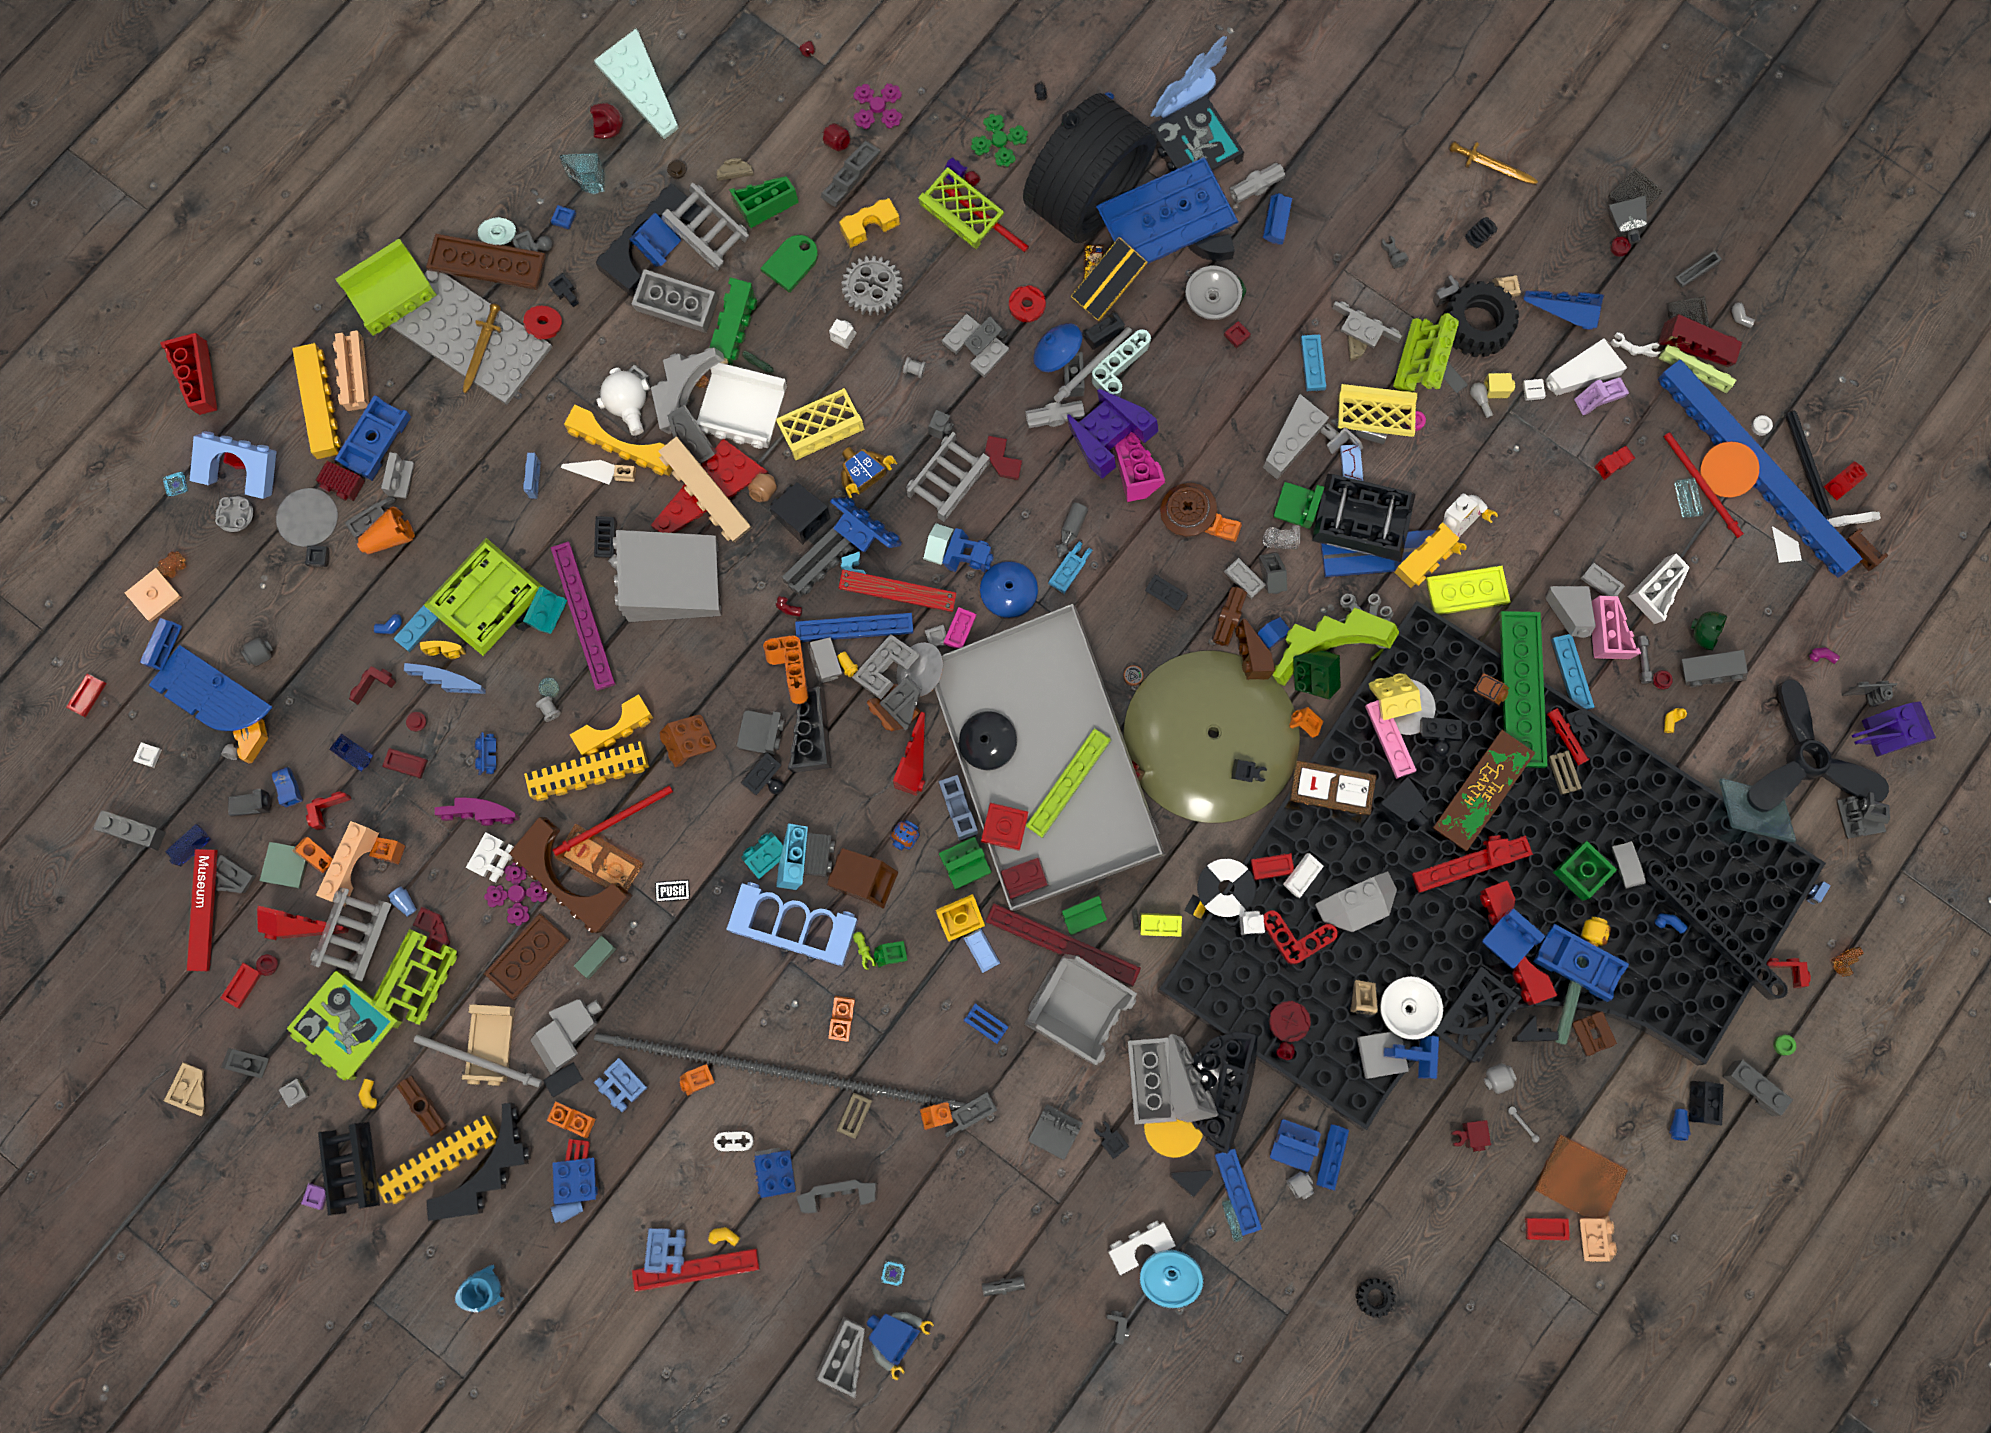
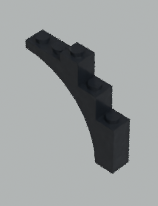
M515 1103L502 1104V1122L499 1137L488 1160L474 1177L450 1193L426 1200L428 1221L483 1213L485 1198L481 1195V1192L506 1189L508 1174L507 1171L504 1172V1168L529 1164L528 1160L531 1159L530 1147H527V1143H518V1140L521 1139V1131L517 1127L516 1119H519L518 1107H515Z

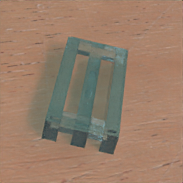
M1695 478L1677 480L1674 484L1683 519L1702 516L1704 513ZM1688 483H1690L1696 511H1694L1692 497L1689 492Z

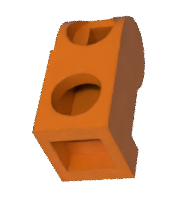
M304 837L292 850L321 873H324L329 868L333 860L309 837Z

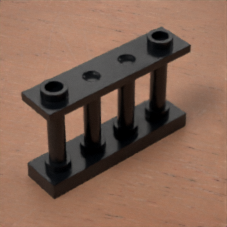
M370 1122L350 1124L349 1132L337 1135L336 1130L318 1132L328 1216L346 1213L345 1206L357 1203L359 1209L380 1206ZM351 1141L352 1153L339 1156L338 1143ZM353 1161L355 1174L342 1177L340 1164ZM356 1182L357 1195L344 1198L343 1185Z

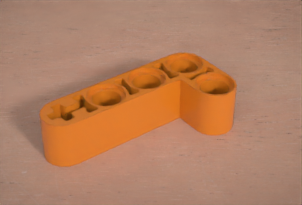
M797 636L768 639L763 644L766 661L772 665L785 663L790 699L795 704L804 703L808 699L800 639Z

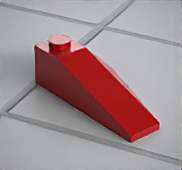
M921 712L912 732L913 739L906 746V758H901L893 779L895 789L917 796L918 791H923L926 782L923 780L924 712Z
M262 906L257 908L258 932L265 934L264 938L275 941L277 937L285 939L322 935L327 923L299 915L293 916L283 911ZM335 925L332 934L348 933L349 929Z

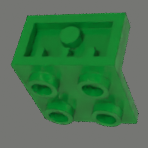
M1285 482L1275 509L1274 518L1310 529L1324 487L1317 485L1313 491Z

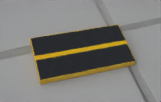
M1119 237L1071 297L1095 319L1100 321L1148 262Z

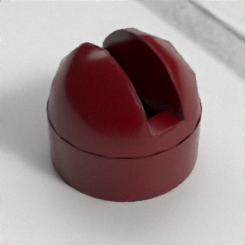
M807 41L799 47V50L805 57H811V54L814 55L815 47L811 41Z
M968 171L964 178L972 187L976 186L981 179L975 171Z
M1282 1042L1277 1050L1278 1056L1285 1060H1291L1295 1052L1293 1044L1291 1043L1290 1045L1288 1042Z

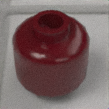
M830 124L823 131V143L834 151L844 150L850 143L849 132L838 124Z

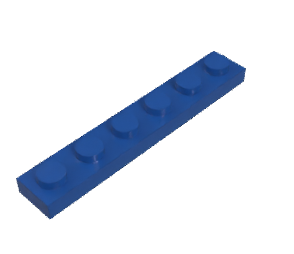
M912 613L795 622L796 636L800 639V642L818 641L829 637L831 640L888 636L890 634H913Z

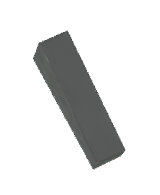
M1713 251L1678 275L1674 280L1682 289L1719 265L1722 259L1716 251Z

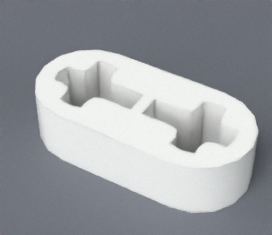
M722 1132L714 1138V1146L719 1151H746L752 1148L754 1144V1138L748 1132ZM743 1135H746V1139H750V1143L743 1147L741 1143H736V1139H742ZM725 1136V1139L732 1140V1144H726L725 1148H722V1144H718V1140Z

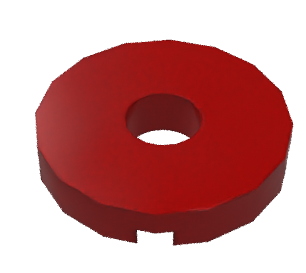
M1034 286L1018 287L1009 297V310L1019 321H1035L1045 311L1046 301L1044 294ZM1029 300L1032 302V305L1024 307L1022 302Z
M535 306L526 311L524 315V328L528 334L531 333L535 338H553L561 330L562 318L551 307ZM546 321L547 324L541 325L538 322Z

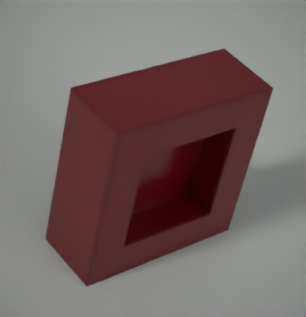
M1238 321L1224 333V336L1237 349L1250 338L1251 333Z

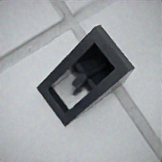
M1213 1170L1170 1173V1178L1189 1195L1195 1197L1212 1177Z

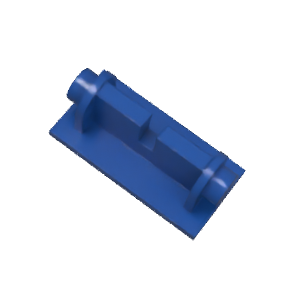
M482 732L475 740V749L478 750L475 769H478V775H481L484 771H486V774H494V770H496V756H489V753L496 752V738H494V734H486V737H484V732Z

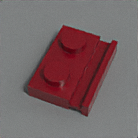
M1035 858L1001 871L1010 899L1049 886L1040 858Z

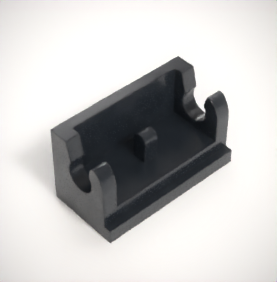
M1114 311L1109 317L1090 329L1083 330L1082 336L1090 348L1095 350L1119 335L1124 330L1125 323Z
M1156 574L1145 589L1147 593L1176 611L1181 609L1182 604L1188 598L1187 593Z

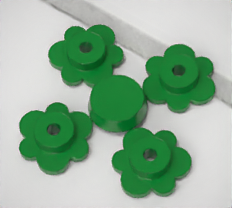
M990 114L989 118L984 119L983 124L988 132L992 131L994 133L991 140L986 139L983 135L980 138L974 137L971 149L975 151L976 155L980 156L983 153H988L989 148L993 144L995 147L1000 148L995 153L996 164L1009 167L1010 163L1015 162L1016 157L1011 149L1007 150L1004 146L1008 141L1013 142L1014 145H1019V143L1025 144L1028 132L1018 125L1015 128H1010V133L1006 136L1004 132L1000 131V129L1004 128L1003 117Z

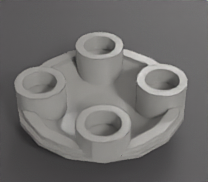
M224 497L219 502L215 522L224 531L238 532L250 524L253 518V507L243 497Z

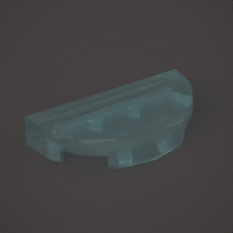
M1229 1200L1222 1202V1207L1235 1243L1242 1241V1232L1233 1206Z

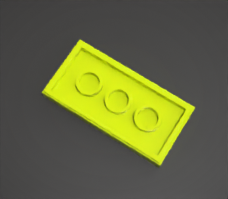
M1502 566L1426 578L1432 611L1438 615L1510 603Z

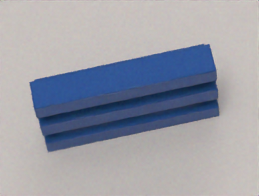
M976 1004L964 1019L967 1024L996 1044L1008 1029L1007 1025ZM975 1011H979L1003 1029L999 1031L975 1014ZM970 1018H975L998 1034L997 1038L972 1022Z

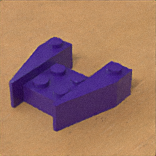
M1098 389V398L1101 404L1079 423L1069 414L1067 419L1069 428L1089 468L1103 479L1116 468L1115 457L1109 450L1131 432L1142 442H1147L1158 432L1157 419L1145 408Z

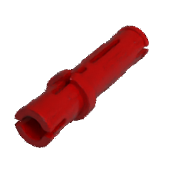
M1557 708L1548 713L1547 716H1549L1556 728V734L1559 733L1577 765L1579 766L1588 761L1589 758L1569 728L1571 725L1566 723L1559 709Z

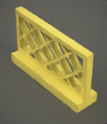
M1341 384L1338 394V428L1344 429L1346 427L1352 430L1414 437L1417 393ZM1343 403H1352L1354 406L1348 409ZM1362 405H1369L1373 408L1367 411ZM1381 407L1390 408L1392 411L1386 413ZM1356 409L1363 413L1359 418L1352 413ZM1400 410H1410V413L1405 416ZM1375 411L1382 416L1378 420L1371 415ZM1396 413L1401 419L1395 422L1390 416ZM1348 415L1354 421L1351 423L1343 422V418ZM1367 417L1372 424L1366 425L1362 420ZM1387 420L1391 426L1384 427L1381 422ZM1405 422L1410 426V430L1403 429L1400 424Z
M845 388L776 419L795 461L864 430L862 419L852 404ZM844 396L845 402L843 405L835 403L837 398ZM826 405L829 407L826 413L817 411L819 406ZM832 407L841 409L838 417L830 415ZM845 411L851 412L854 417L849 419L842 418ZM805 412L811 414L809 421L800 419L801 415ZM815 415L824 417L821 424L812 422ZM827 419L836 421L835 425L831 427L825 426ZM788 420L794 421L791 429L784 427L782 423ZM798 423L806 425L804 432L795 430ZM810 426L819 428L816 434H808ZM793 434L802 436L800 441L792 444L791 438Z

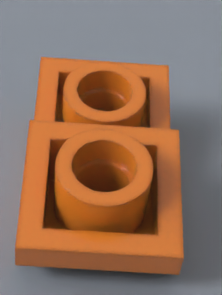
M834 997L828 1039L849 1041L855 998Z
M555 1102L547 1119L548 1122L585 1138H588L596 1120L558 1102Z

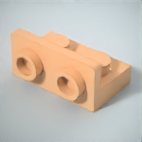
M1604 1216L1603 1218H1581L1584 1261H1611L1617 1252L1616 1244L1612 1242V1234H1614L1613 1221H1610L1609 1216Z

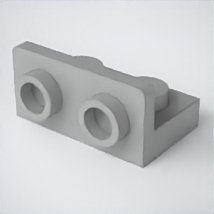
M389 452L381 487L387 496L407 498L414 463L402 460L397 453Z

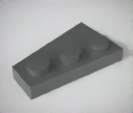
M685 404L667 415L673 437H678L700 464L716 454L715 449Z

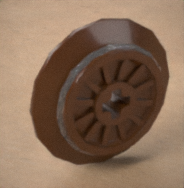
M1179 484L1169 490L1163 498L1160 507L1161 520L1166 528L1176 535L1185 537L1199 535L1208 530L1215 521L1217 514L1216 499L1210 490L1200 484ZM1185 506L1192 507V510H1185Z

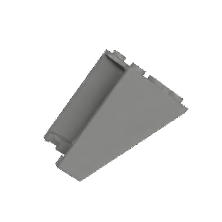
M616 530V537H613L614 549H617V556H614V567L617 568L614 582L615 587H618V594H615V604L619 606V611H622V615L626 617L628 622L722 616L721 605L719 606L720 595L718 592L717 551H719L715 535Z

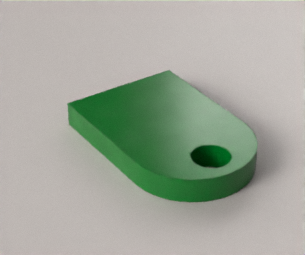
M804 235L789 237L761 267V272L790 293L816 264L818 259L816 244L812 239ZM802 244H809L810 248L804 251L800 249V246Z

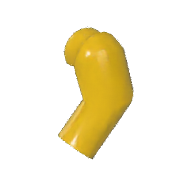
M1675 708L1666 714L1665 733H1674L1675 723L1687 716L1684 708Z
M364 1078L359 1092V1099L362 1107L374 1109L377 1105V1100L372 1098L370 1094L374 1081Z
M727 1227L713 1229L709 1233L708 1240L711 1244H717L718 1241L726 1240L735 1246L740 1237Z

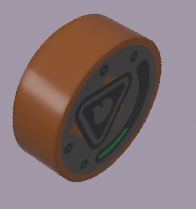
M1138 666L1127 667L1123 675L1124 681L1130 686L1139 685L1143 679V671Z

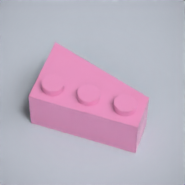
M1599 596L1592 600L1596 626L1592 632L1594 658L1632 659L1641 654L1640 649L1636 648L1632 638L1634 637L1633 632L1629 630L1625 621L1627 617L1618 596Z

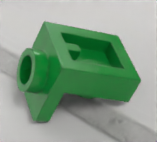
M904 941L881 944L874 948V960L878 968L908 961Z

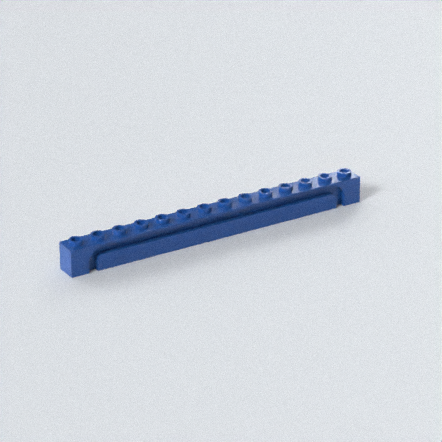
M1681 359L1662 373L1658 378L1661 386L1670 392L1675 402L1685 409L1687 415L1698 423L1699 428L1709 435L1715 445L1725 442H1738L1748 446L1755 453L1760 469L1758 479L1753 487L1758 489L1764 500L1770 503L1775 508L1776 513L1787 521L1789 527L1797 532L1802 538L1803 543L1815 552L1816 557L1827 565L1828 570L1839 578L1863 559Z

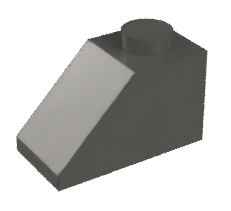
M1278 553L1259 555L1263 583L1268 594H1278L1287 591V570Z

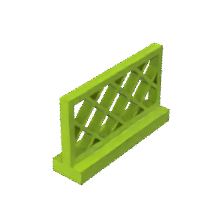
M948 167L925 194L922 193L918 198L923 208L975 249L981 245L982 239L1004 215V211ZM948 174L954 178L953 185H944L943 180ZM965 187L968 189L969 196L958 197L957 188ZM955 188L956 197L945 198L944 189ZM935 190H942L943 198L934 199L930 195ZM979 198L982 200L983 207L972 208L971 199ZM969 200L970 208L959 209L958 201ZM956 201L957 209L948 210L945 202ZM985 210H994L998 214L994 218L986 219ZM983 211L984 219L973 220L972 212ZM970 212L971 221L960 220L959 213ZM984 223L985 229L979 235L974 231L973 224Z

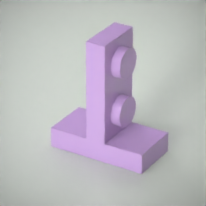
M1620 377L1604 383L1600 379L1591 384L1574 400L1582 415H1586L1597 406L1623 398L1629 392Z

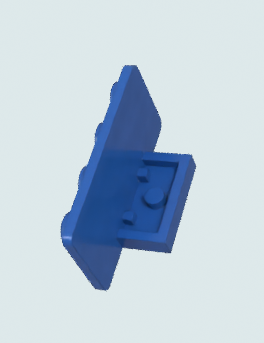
M849 497L831 499L830 502L844 513L833 529L861 551L866 552L875 538L889 548L901 546L902 542L897 534L884 529L885 525L878 520L874 521L869 517L870 514L866 510L857 508L852 499Z

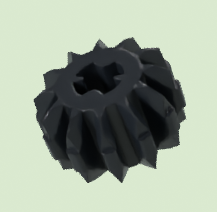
M1484 217L1471 227L1466 233L1465 238L1476 249L1485 244L1497 232L1498 228L1493 220Z

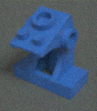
M955 528L942 562L949 571L956 572L960 562L970 563L969 566L971 568L981 570L983 573H985L986 569L990 570V564L994 557L991 554L989 544L981 540L978 542L970 541L962 529ZM965 548L973 549L970 556L963 554Z

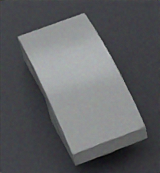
M1628 842L1613 846L1612 852L1618 864L1619 874L1625 888L1645 884V877L1633 843Z

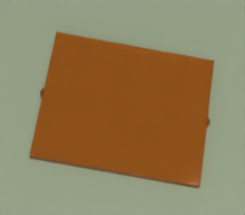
M1559 1135L1553 1151L1546 1161V1166L1535 1187V1191L1585 1218H1603L1608 1216L1628 1170Z

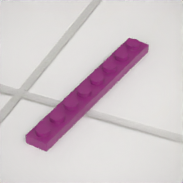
M566 542L551 547L595 689L599 691L614 686L616 684L571 544Z

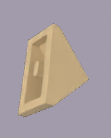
M1355 980L1351 1012L1368 1015L1377 1013L1375 983Z

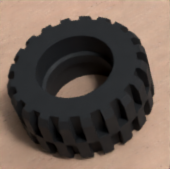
M1478 281L1476 284L1471 282L1466 287L1462 286L1453 294L1444 313H1449L1459 321L1452 347L1456 350L1458 348L1461 349L1462 354L1467 355L1470 353L1472 357H1478L1480 354L1482 357H1488L1490 353L1494 355L1507 345L1518 327L1519 310H1515L1517 307L1516 301L1511 300L1512 295L1509 292L1505 293L1503 287L1494 286L1495 283L1492 282L1484 284V281ZM1469 308H1482L1488 311L1495 319L1496 329L1480 331L1473 328L1465 318V310Z

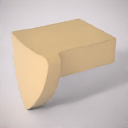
M1517 276L1494 278L1492 283H1495L1494 286L1503 287V291L1505 293L1509 292L1512 297L1519 296L1521 293Z

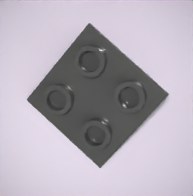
M1879 681L1876 684L1859 682L1857 686L1848 688L1849 690L1844 692L1842 696L1867 695L1868 704L1876 707L1893 697L1892 688L1897 683H1889V681Z
M1855 796L1837 800L1847 839L1886 832L1884 823L1863 818V811L1860 809L1862 800Z
M1046 1104L1028 1141L1065 1160L1083 1123Z

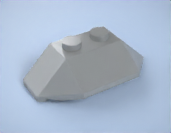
M1385 872L1316 903L1315 906L1323 923L1354 932L1389 916L1397 889L1389 873Z

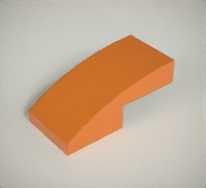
M1216 514L1215 521L1204 532L1236 542L1242 524L1238 521L1223 518L1221 514Z

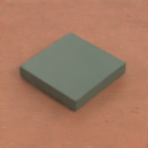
M269 842L260 881L301 889L307 861L292 851L295 846Z

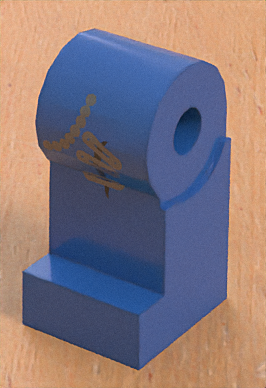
M289 767L272 772L280 805L287 808L303 801L297 781Z

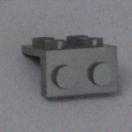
M745 711L737 747L742 750L764 754L767 752L769 755H775L776 749L779 750L781 738H779L780 731H783L785 719H783L782 714L773 711L772 715Z

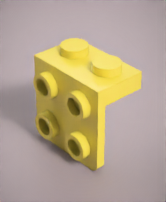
M1399 673L1393 677L1379 678L1369 683V688L1379 699L1380 714L1383 720L1422 711L1420 691L1406 674Z

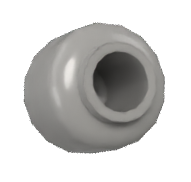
M1504 1063L1488 1068L1486 1070V1078H1483L1488 1090L1493 1089L1497 1094L1512 1089L1514 1082L1517 1081L1511 1066H1506Z

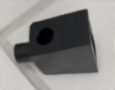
M1408 777L1377 806L1402 825H1406L1412 819L1421 827L1428 820L1420 811L1427 802Z

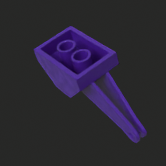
M1921 701L1908 703L1862 720L1865 731L1851 735L1852 738H1857L1867 734L1868 737L1857 740L1854 743L1855 745H1872L1876 757L1936 738Z

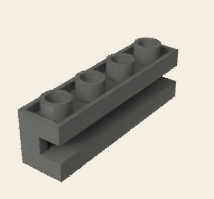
M832 528L782 576L783 582L799 597L803 594L807 595L817 581L820 582L825 578L826 572L830 568L833 569L840 563L839 559L852 552L854 544Z

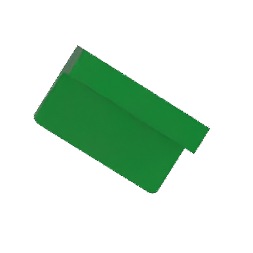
M1099 896L1061 912L1070 935L1107 920Z

